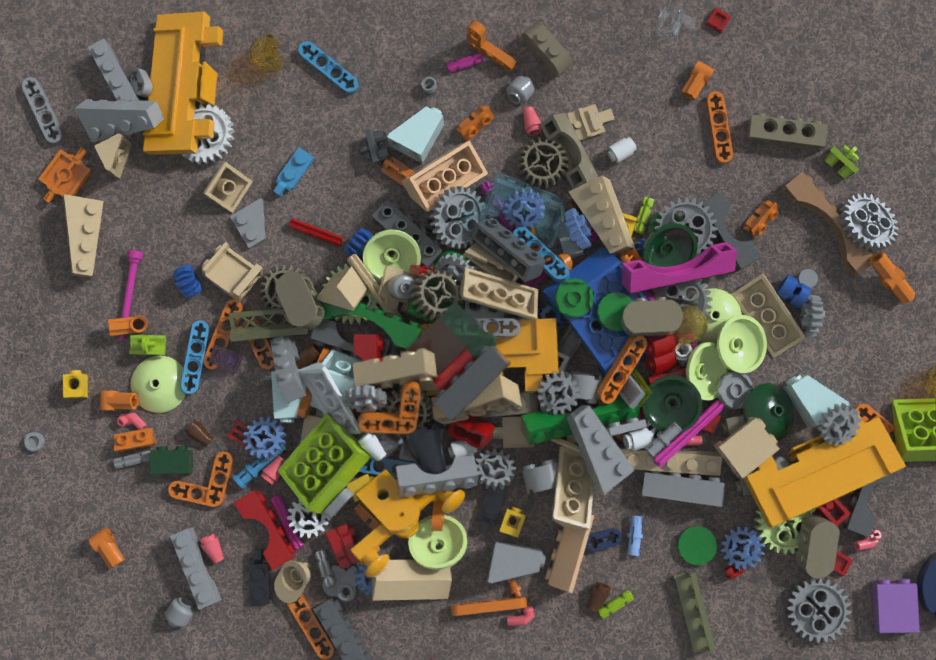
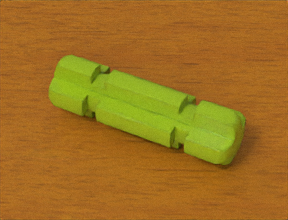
M643 198V207H640L637 223H635L633 230L636 233L643 234L646 227L644 225L648 222L651 213L650 208H652L654 203L652 198Z
M627 590L622 593L621 597L618 596L608 602L607 606H602L598 613L602 619L610 616V613L613 614L624 607L625 603L633 601L634 597Z

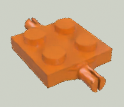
M80 147L75 156L67 154L62 149L58 151L38 178L49 189L42 199L50 203L56 194L64 196V194L75 196L93 172L81 161L87 153L85 149Z

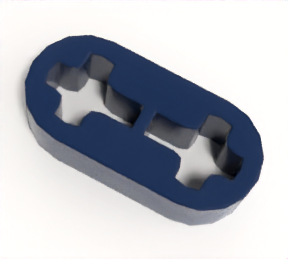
M615 528L589 534L586 547L591 551H598L616 546L621 542V533ZM611 531L613 532V534L618 535V537L615 538V542H612L611 540L605 541L604 537L610 536L609 532ZM591 537L602 539V542L597 543L595 548L588 544L591 541Z

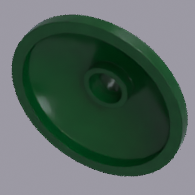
M664 224L655 229L647 238L642 251L643 262L657 267H671L686 263L696 257L698 248L696 236L691 229L683 224Z
M677 375L663 376L652 382L647 388L643 397V411L648 422L657 430L663 432L674 421L682 429V432H685L693 427L700 418L702 397L697 387L688 379ZM675 399L677 403L672 405L669 401Z
M765 383L753 387L748 392L743 404V416L745 423L748 422L747 419L749 417L760 418L766 425L764 428L766 432L772 434L776 440H780L790 432L793 426L794 408L789 396L782 388L774 384Z

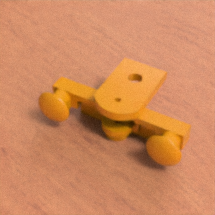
M386 469L357 492V498L381 523V525L351 549L353 556L361 565L364 564L367 567L366 577H376L387 568L390 561L389 555L379 556L377 554L380 550L379 546L393 534L401 538L414 536L419 528L418 519L420 511L431 501L435 504L440 500L443 504L442 512L450 513L462 504L465 492L463 490L456 492L454 490L438 491L432 494H417L414 497H400L397 480ZM383 492L389 494L385 500L378 499L379 495Z

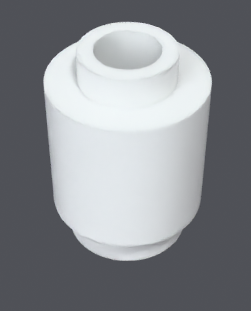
M628 137L609 146L607 154L612 162L619 163L633 155L637 148L633 140Z
M647 428L630 431L623 435L625 448L632 451L643 449L654 441L652 432Z
M457 440L451 442V447H448L451 459L474 455L473 453L478 452L477 448L472 447L466 441Z

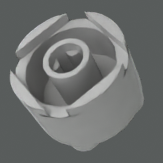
M572 372L571 380L576 379L577 381L575 386H579L580 391L576 393L580 395V399H585L586 403H597V390L602 383L603 375L598 374V378H596L594 373ZM570 385L568 386V389H567V392L569 393V395H571V387H570Z
M556 459L542 462L543 466L538 467V464L523 467L524 471H522L527 494L555 488L558 467Z

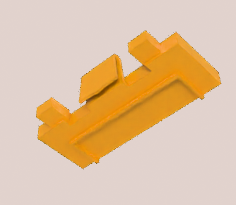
M205 12L157 15L156 28L153 30L155 32L150 79L153 89L148 101L157 102L164 119L155 128L143 132V135H145L143 151L149 155L197 154L199 139H213L215 122L211 119H194L195 101L206 106L210 104L214 107L217 72L206 62H203V66L199 63L201 46H222L223 29L219 26L209 27L210 16Z
M556 318L537 319L536 321L532 319L517 320L521 331L518 336L513 338L458 337L466 346L495 344V347L511 362L507 368L526 367L525 392L538 391L537 387H542L540 380H543L544 374H553V371L559 374ZM474 322L467 326V330L471 333L478 329V324ZM452 323V326H448V328L452 332H454L455 328H461L462 332H464V323H462V326H456L455 323ZM495 323L487 325L489 333H494L498 328ZM500 323V333H503V329H508L510 333L517 329L513 323L510 324V327H503V323ZM422 324L420 327L426 331L432 324ZM438 389L426 390V395H438L441 391Z
M879 417L867 423H864L861 419V422L857 423L861 428L855 430L857 436L852 435V441L846 440L845 445L839 443L838 446H834L827 442L820 444L819 442L823 438L818 436L793 447L787 455L791 462L796 460L799 462L778 470V466L771 456L756 468V472L744 478L769 529L906 467Z

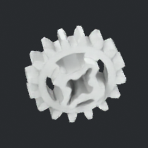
M300 500L298 504L292 503L294 509H288L292 516H288L287 520H292L289 528L295 527L294 534L299 531L301 538L304 534H307L308 539H310L311 534L314 533L318 537L317 531H325L322 526L329 523L325 521L326 517L321 514L322 519L319 522L316 519L317 513L304 508ZM296 512H298L301 519L298 523L295 521ZM303 512L306 514L312 513L313 521H304L305 516ZM305 526H312L315 529L304 530L303 528Z

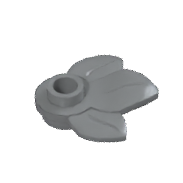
M333 565L331 567L332 578H334L336 584L328 589L324 587V584H322V587L327 595L337 596L341 601L349 602L356 595L355 587L357 583L355 579L358 577L354 572L358 571V569L352 566L346 572L345 569H340L339 566ZM344 588H348L350 590L349 595H344Z

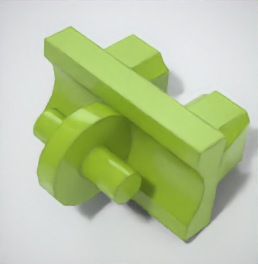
M845 145L842 148L846 153L844 156L833 146L825 161L831 167L838 160L842 161L845 165L838 173L846 179L852 173H856L859 170L848 159L850 157L855 162L859 159L854 153L858 148L854 146L852 149H849Z
M130 335L131 345L129 354L165 355V335Z

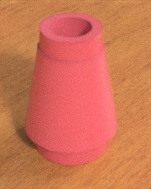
M533 107L523 109L525 132L528 133V136H536L542 133L541 121Z
M278 456L262 470L263 473L260 477L271 485L275 482L277 483L281 476L277 470L286 460Z
M211 533L199 540L201 543L200 547L213 564L224 559L218 536L215 537L214 533Z

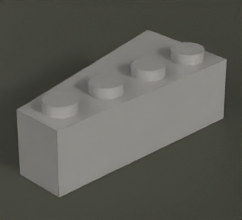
M662 471L645 472L642 496L724 507L726 484L721 483L720 478L709 477V481L701 480V476L689 474V478L681 477L682 473L670 472L669 475H662Z

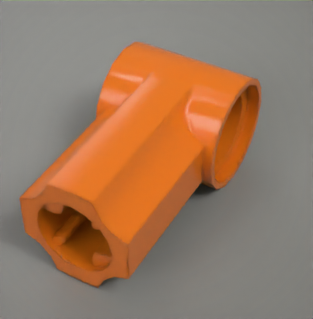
M698 60L681 94L695 101L715 69Z
M139 315L128 318L109 319V335L141 334L147 328V320ZM141 320L144 323V327L137 330L133 327V322Z
M101 391L99 410H136V407L139 405L137 393H119L118 391Z
M105 527L88 540L92 548L101 555L108 568L112 569L123 562L125 558L115 544V537L111 536V531Z

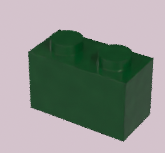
M176 446L175 450H168V447H156L155 451H150V474L193 473V450H187V446Z

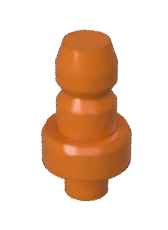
M514 578L507 579L508 584H510L511 595L515 594L516 598L520 597L521 586L517 585Z

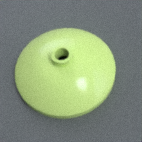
M384 230L375 234L366 243L363 251V264L373 278L380 283L385 265L409 272L410 265H420L421 253L417 242L409 234L399 230ZM392 250L395 251V254L390 255L388 252Z
M710 288L705 289L711 291L707 297L713 299V301L708 302L713 308L706 310L710 316L703 317L706 321L705 323L698 322L700 328L694 325L692 326L693 332L689 330L688 332L697 335V341L701 343L713 342L717 344L718 333L724 322L733 316L742 315L739 304L732 295L721 289ZM687 303V305L691 306L698 305L697 303ZM687 309L684 313L685 318H690L693 315V310ZM713 312L718 313L717 319L712 317Z
M737 315L724 322L717 337V350L723 364L736 373H748L760 366L766 354L767 340L762 326L754 318L747 315Z
M704 342L698 345L691 353L686 366V379L697 387L702 400L717 398V382L722 375L729 372V369L719 357L716 343Z
M153 356L141 362L131 378V392L137 393L139 405L143 409L154 413L168 412L179 406L186 396L180 389L183 366L167 356ZM155 380L159 381V385L157 387H155L153 384ZM184 383L188 390V383Z
M447 515L444 516L443 531H432V516H428L419 521L418 531L409 538V550L413 559L421 566L433 570L445 569L453 566L463 557L467 548L466 531L459 521ZM438 546H441V547H442V549H440V550H437L436 548H437Z

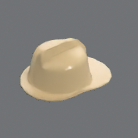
M289 560L284 563L274 583V590L281 601L293 603L301 596L311 577L307 562L302 563Z

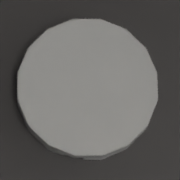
M726 372L717 382V398L726 408L741 409L743 408L746 395L753 388V384L745 373Z

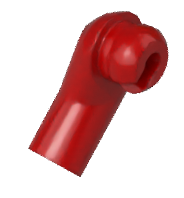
M727 566L724 569V574L726 578L733 580L742 575L746 570L743 567L739 570L735 567Z

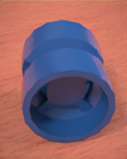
M788 274L779 285L776 293L783 301L789 300L791 306L799 309L808 298L812 288L804 283L798 284V280Z

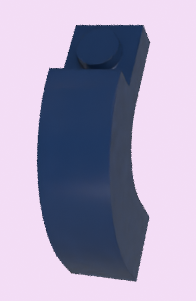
M936 552L924 562L917 577V594L920 604L925 612L934 613L935 617Z

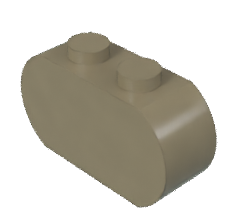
M537 21L522 33L526 45L554 76L559 77L573 65V60L569 53L541 22Z
M294 271L283 274L278 279L275 290L278 295L277 300L284 308L286 320L290 324L303 329L317 327L323 320L325 311L321 302L317 300L318 295L310 278Z
M665 297L654 298V301H646V298H637L626 306L621 315L622 328L632 337L672 335L683 321L681 307L673 300H666Z
M538 393L520 394L522 407L514 408V405L505 407V411L488 410L482 418L516 416L540 411Z
M819 515L811 516L801 524V531L798 535L799 544L796 552V563L800 569L813 578H824L834 570L840 533L835 524Z

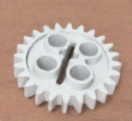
M200 104L199 109L195 107L194 119H213L215 122L213 138L219 136V138L215 142H212L213 139H199L198 143H201V146L198 148L197 154H183L182 156L186 159L189 158L192 163L196 160L198 164H201L203 160L207 165L209 159L215 163L216 156L222 159L221 153H228L225 148L232 147L229 141L234 140V137L230 134L235 133L233 128H230L234 125L229 121L230 117L227 114L225 115L222 109L219 110L216 105L212 109L210 104H207L205 108Z

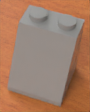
M495 540L488 582L494 583L539 572L540 567L543 568L545 563V556L542 554V550Z

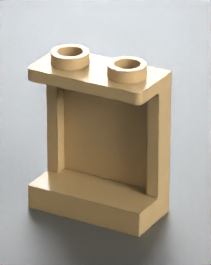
M225 242L222 246L219 245L216 248L214 256L210 260L207 259L203 263L202 275L237 302H240L263 275V268L257 263L254 266L230 249L229 244Z
M749 417L747 419L748 422L724 441H718L713 445L734 474L742 479L779 450L776 445L778 443L776 438L766 432L764 429L766 425L760 418Z

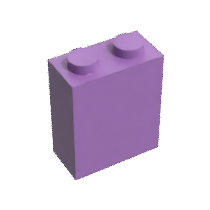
M878 579V583H872L874 631L879 633L920 632L917 584L910 582V579H897V582L890 583V579Z

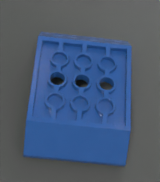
M601 247L569 271V279H581L590 286L594 296L593 306L581 317H564L601 368L598 371L605 378L630 335L624 330L611 331L604 328L601 324L597 332L591 328L592 322L594 320L598 321L596 311L600 299L606 294L614 292L624 293L633 302L637 298L646 297L642 291L630 293L622 285L621 261L613 254H610L604 247ZM557 282L552 283L542 291L553 307H555V290L561 284ZM636 341V342H635V345H636V346H639L640 343H638V341ZM645 351L642 354L639 361L637 362V364H639L647 357V353ZM626 356L624 358V365L630 363V356ZM619 372L615 373L613 381L618 377Z

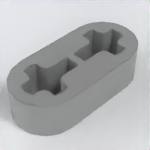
M134 68L130 73V83L136 95L147 98L153 89L152 82L145 70Z
M345 488L322 514L330 521L354 494L348 488Z

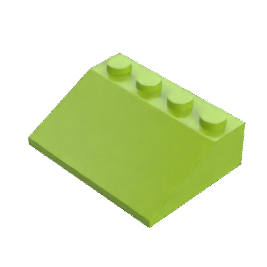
M936 398L892 400L895 444L903 462L936 461Z
M326 413L277 471L308 511L322 514L372 456L360 447V443L331 415Z

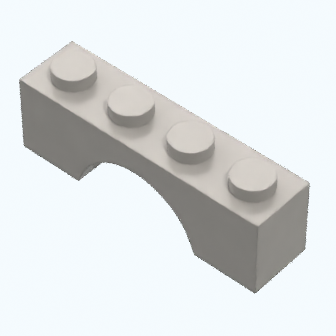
M103 38L89 46L88 49L116 100H124L125 102L141 101L123 72L110 44Z
M281 336L270 339L277 386L287 403L306 396L304 383L295 362L299 360L298 349L290 336Z
M474 455L454 458L452 466L441 474L425 473L416 464L396 466L399 496L412 497L417 494H432L438 491H452L458 488L478 486V471Z
M188 528L171 535L170 538L198 609L200 610L222 600L214 580L210 577L204 565L200 544L194 528Z

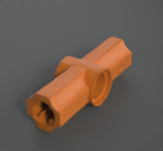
M880 251L870 258L869 264L880 276V283L890 290L901 304L911 302L915 298L916 293L905 280V273L895 266L884 252Z

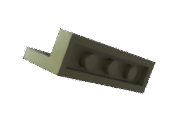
M283 307L229 313L231 342L308 334L309 329L294 326L286 318L282 322L273 320L272 317L275 314L280 313L284 316L285 311ZM261 315L266 321L263 324H257L253 321L255 316ZM234 318H243L247 323L244 326L236 327Z
M688 571L673 575L693 653L706 650L709 652L716 651L696 572Z

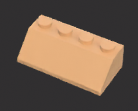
M469 140L457 145L404 178L401 182L409 196L426 212H429L431 207L437 206L434 200L440 201L438 194H444L445 189L450 190V187L457 186L468 187L488 173Z
M591 515L589 530L563 527L562 530L558 531L556 541L559 542L558 547L553 549L550 559L553 561L552 568L547 569L545 579L548 580V585L573 593L594 515Z

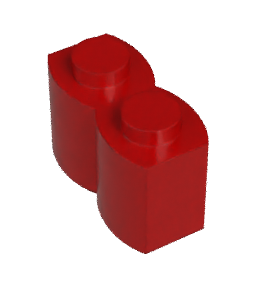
M674 335L646 336L647 347L645 352L647 353V360H645V365L647 369L657 375L676 368Z
M468 415L469 418L466 420L450 423L448 434L456 440L466 441L472 447L483 449L493 438L495 426L488 421L478 420L474 416Z

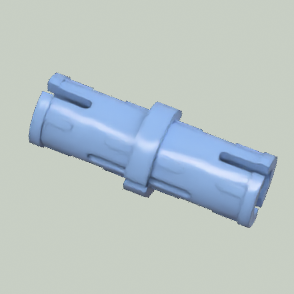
M631 515L630 532L627 533V537H629L627 555L640 556L641 538H643V534H641L642 516Z

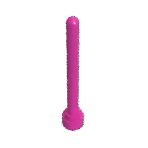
M128 250L127 252L130 265L121 318H128L130 314L137 264L143 258V252ZM118 335V340L124 341L126 339V335Z

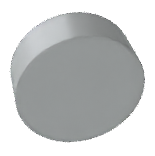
M811 269L801 271L797 277L798 284L804 283L812 288L818 281L816 272Z
M37 432L27 434L24 439L25 448L33 452L41 450L45 444L43 435Z

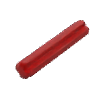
M292 218L289 222L290 229L340 247L343 242L342 236Z

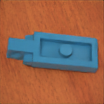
M298 147L277 177L276 183L278 184L273 192L282 197L286 190L290 192L294 189L315 158Z

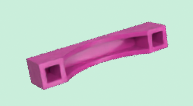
M728 242L710 245L694 259L671 267H657L647 264L642 260L626 262L622 264V285L630 293H638L642 290L656 289L661 286L674 285L675 283L690 282L694 279L708 278L718 274L723 275L727 272L735 271L737 250Z

